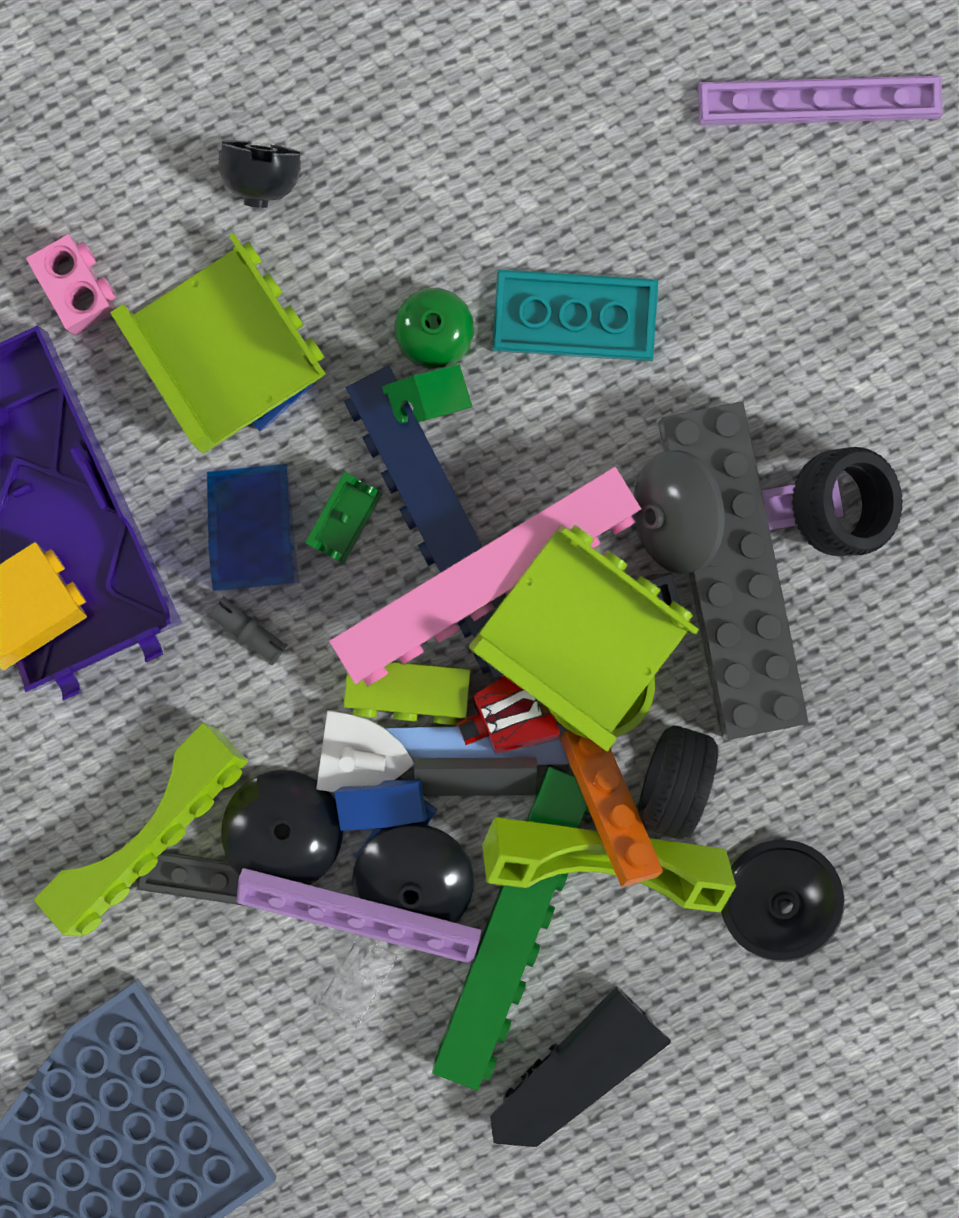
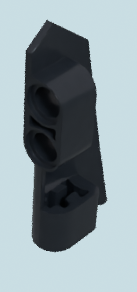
M616 986L559 1045L555 1043L548 1048L551 1052L542 1061L538 1058L520 1077L523 1080L515 1089L510 1087L506 1091L503 1103L490 1115L493 1143L527 1147L539 1146L671 1043L670 1038L654 1025L653 1020L621 988Z

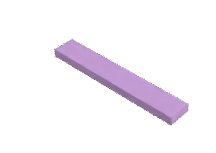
M941 76L699 82L698 85L699 126L940 119L943 116Z
M242 868L238 879L236 900L238 904L473 964L481 935L480 929Z

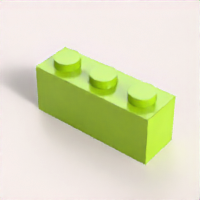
M393 661L385 666L389 674L368 687L364 680L355 684L347 672L344 707L353 708L354 716L377 717L378 710L393 712V719L417 721L418 714L434 715V723L457 725L458 718H466L471 668L408 662L403 665L402 662Z

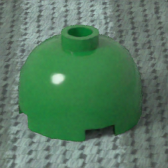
M439 287L424 288L411 294L399 307L394 322L395 339L402 354L414 365L427 369H442L458 363L469 351L474 337L473 316L467 304L454 292Z

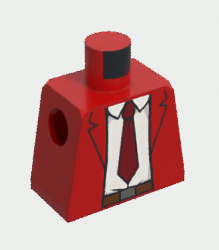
M507 676L500 678L473 696V703L478 714L457 723L466 746L488 737L495 754L552 742L559 739L560 735L555 719L547 706Z

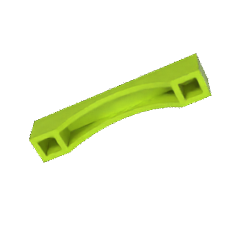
M202 722L174 752L172 772L165 794L154 815L140 833L122 849L102 861L81 868L61 870L34 899L35 903L63 935L82 937L90 934L100 925L102 921L100 917L111 906L119 904L127 897L130 892L129 887L138 877L148 874L157 865V857L167 847L175 845L184 837L186 833L185 828L194 818L200 817L210 810L214 804V797L223 788L230 787L242 775L241 769L249 761L221 731Z
M494 817L482 844L487 883L528 888L540 880L572 872H597L616 876L599 833L594 830ZM649 838L663 872L657 878L639 883L665 895L682 908L721 913L736 887L726 849Z

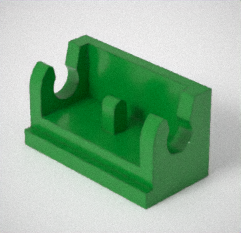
M460 364L413 375L382 386L384 394H388L394 416L401 424L408 422V415L404 409L406 401L411 403L413 414L418 423L473 407Z
M344 471L305 543L344 564L383 493Z

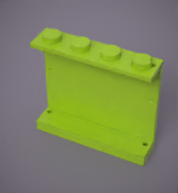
M234 232L228 235L235 245L233 247L234 250L139 312L133 314L124 303L110 312L188 439L202 454L326 375L318 361L324 358V355L312 337L306 341L303 340L298 332V329L304 326L291 305L283 309L277 300V297L283 294L270 272L262 277L256 267L262 262L259 255L249 241L242 245Z
M576 525L571 530L559 526L468 647L581 733L608 751L617 739L612 734V731L687 632L696 634L699 629L689 622L693 615L681 605L673 601L668 606L656 596L660 589L642 576L635 581L626 574L624 570L628 565L608 550L604 555H601L590 545L594 539Z

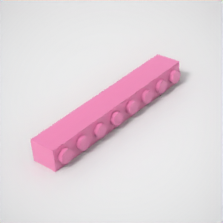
M614 467L331 639L329 642L354 683L357 684L364 680L368 687L389 674L385 668L389 663L399 658L404 665L422 654L424 650L420 644L433 636L440 643L458 632L460 629L456 622L469 614L476 621L494 610L495 607L491 601L504 593L507 595L559 526L571 530L576 525L594 539L590 546L595 548L601 544L597 536L611 528L616 535L636 523L632 515L641 510V507L617 468Z

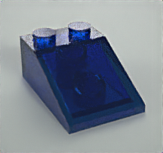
M287 464L207 472L208 551L212 591L222 592L299 584Z

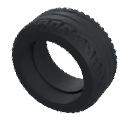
M862 447L829 450L809 460L803 466V469L800 470V474L794 483V493L792 494L793 517H795V523L798 525L797 528L800 530V534L804 536L805 541H808V544L819 552L839 557L865 555L883 547L892 538V535L895 534V530H897L900 523V517L902 516L901 511L903 510L902 489L894 469L891 468V465L881 455ZM842 471L847 472L854 479L862 499V512L859 522L850 534L837 521L832 505L833 488Z
M675 725L664 730L650 760L638 805V813L645 829L675 839H684L694 832L706 807L716 773L718 745L714 738Z

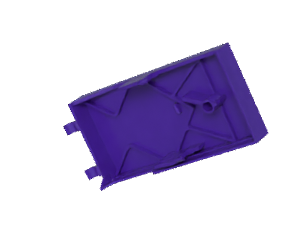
M37 325L0 343V564L36 542L45 552L49 549L55 552L65 567L64 570L59 572L65 583L68 585L73 581L86 600L81 607L86 613L87 618L16 663L25 692L36 691L57 682L62 692V700L64 701L81 693L80 684L75 672L136 644L140 645L145 662L151 661L163 655L161 644L156 635L182 622L48 332Z

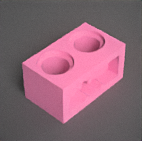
M67 234L26 258L64 327L73 335H77L111 315L110 312L115 309L111 301L117 298L116 294L105 277L97 278L91 267L97 261L84 241L78 244L76 240ZM72 257L74 259L72 270L65 275H59L58 265L61 260ZM86 292H92L94 294L92 306L87 310H79L77 306L79 297Z

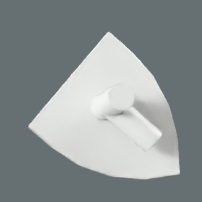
M327 710L316 790L335 792L340 787L378 786L384 780L397 779L414 765V760L403 744L386 728L368 718Z

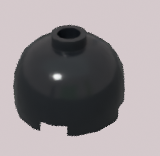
M226 140L222 141V147L219 150V172L227 188L232 193L244 197V205L267 208L269 200L282 199L296 185L301 169V154L298 150L271 144V147L251 145V141Z

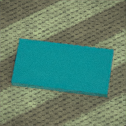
M497 269L492 352L652 362L654 358L658 280Z

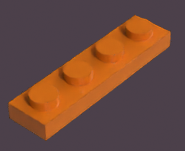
M565 731L560 737V742L620 886L625 887L657 878L663 872V869L611 748L606 751L591 739L581 737L571 731Z

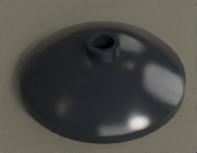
M289 770L266 772L247 781L230 799L222 819V845L232 868L238 875L241 874L242 868L307 885H311L319 880L335 862L343 839L336 801L329 791L316 790L317 780ZM281 823L288 825L291 831L289 837L283 840L278 839L274 834L275 827Z
M411 823L389 827L373 836L363 846L354 865L352 886L354 896L357 898L456 923L470 904L474 889V874L467 853L453 837L435 827ZM414 890L418 895L416 897H408L404 892Z
M792 840L767 841L748 849L731 865L736 887L721 913L732 937L749 953L773 962L798 961L820 951L836 934L844 913L845 898L843 886L831 862L813 847ZM783 901H789L793 904L790 912L781 913L779 912V905Z

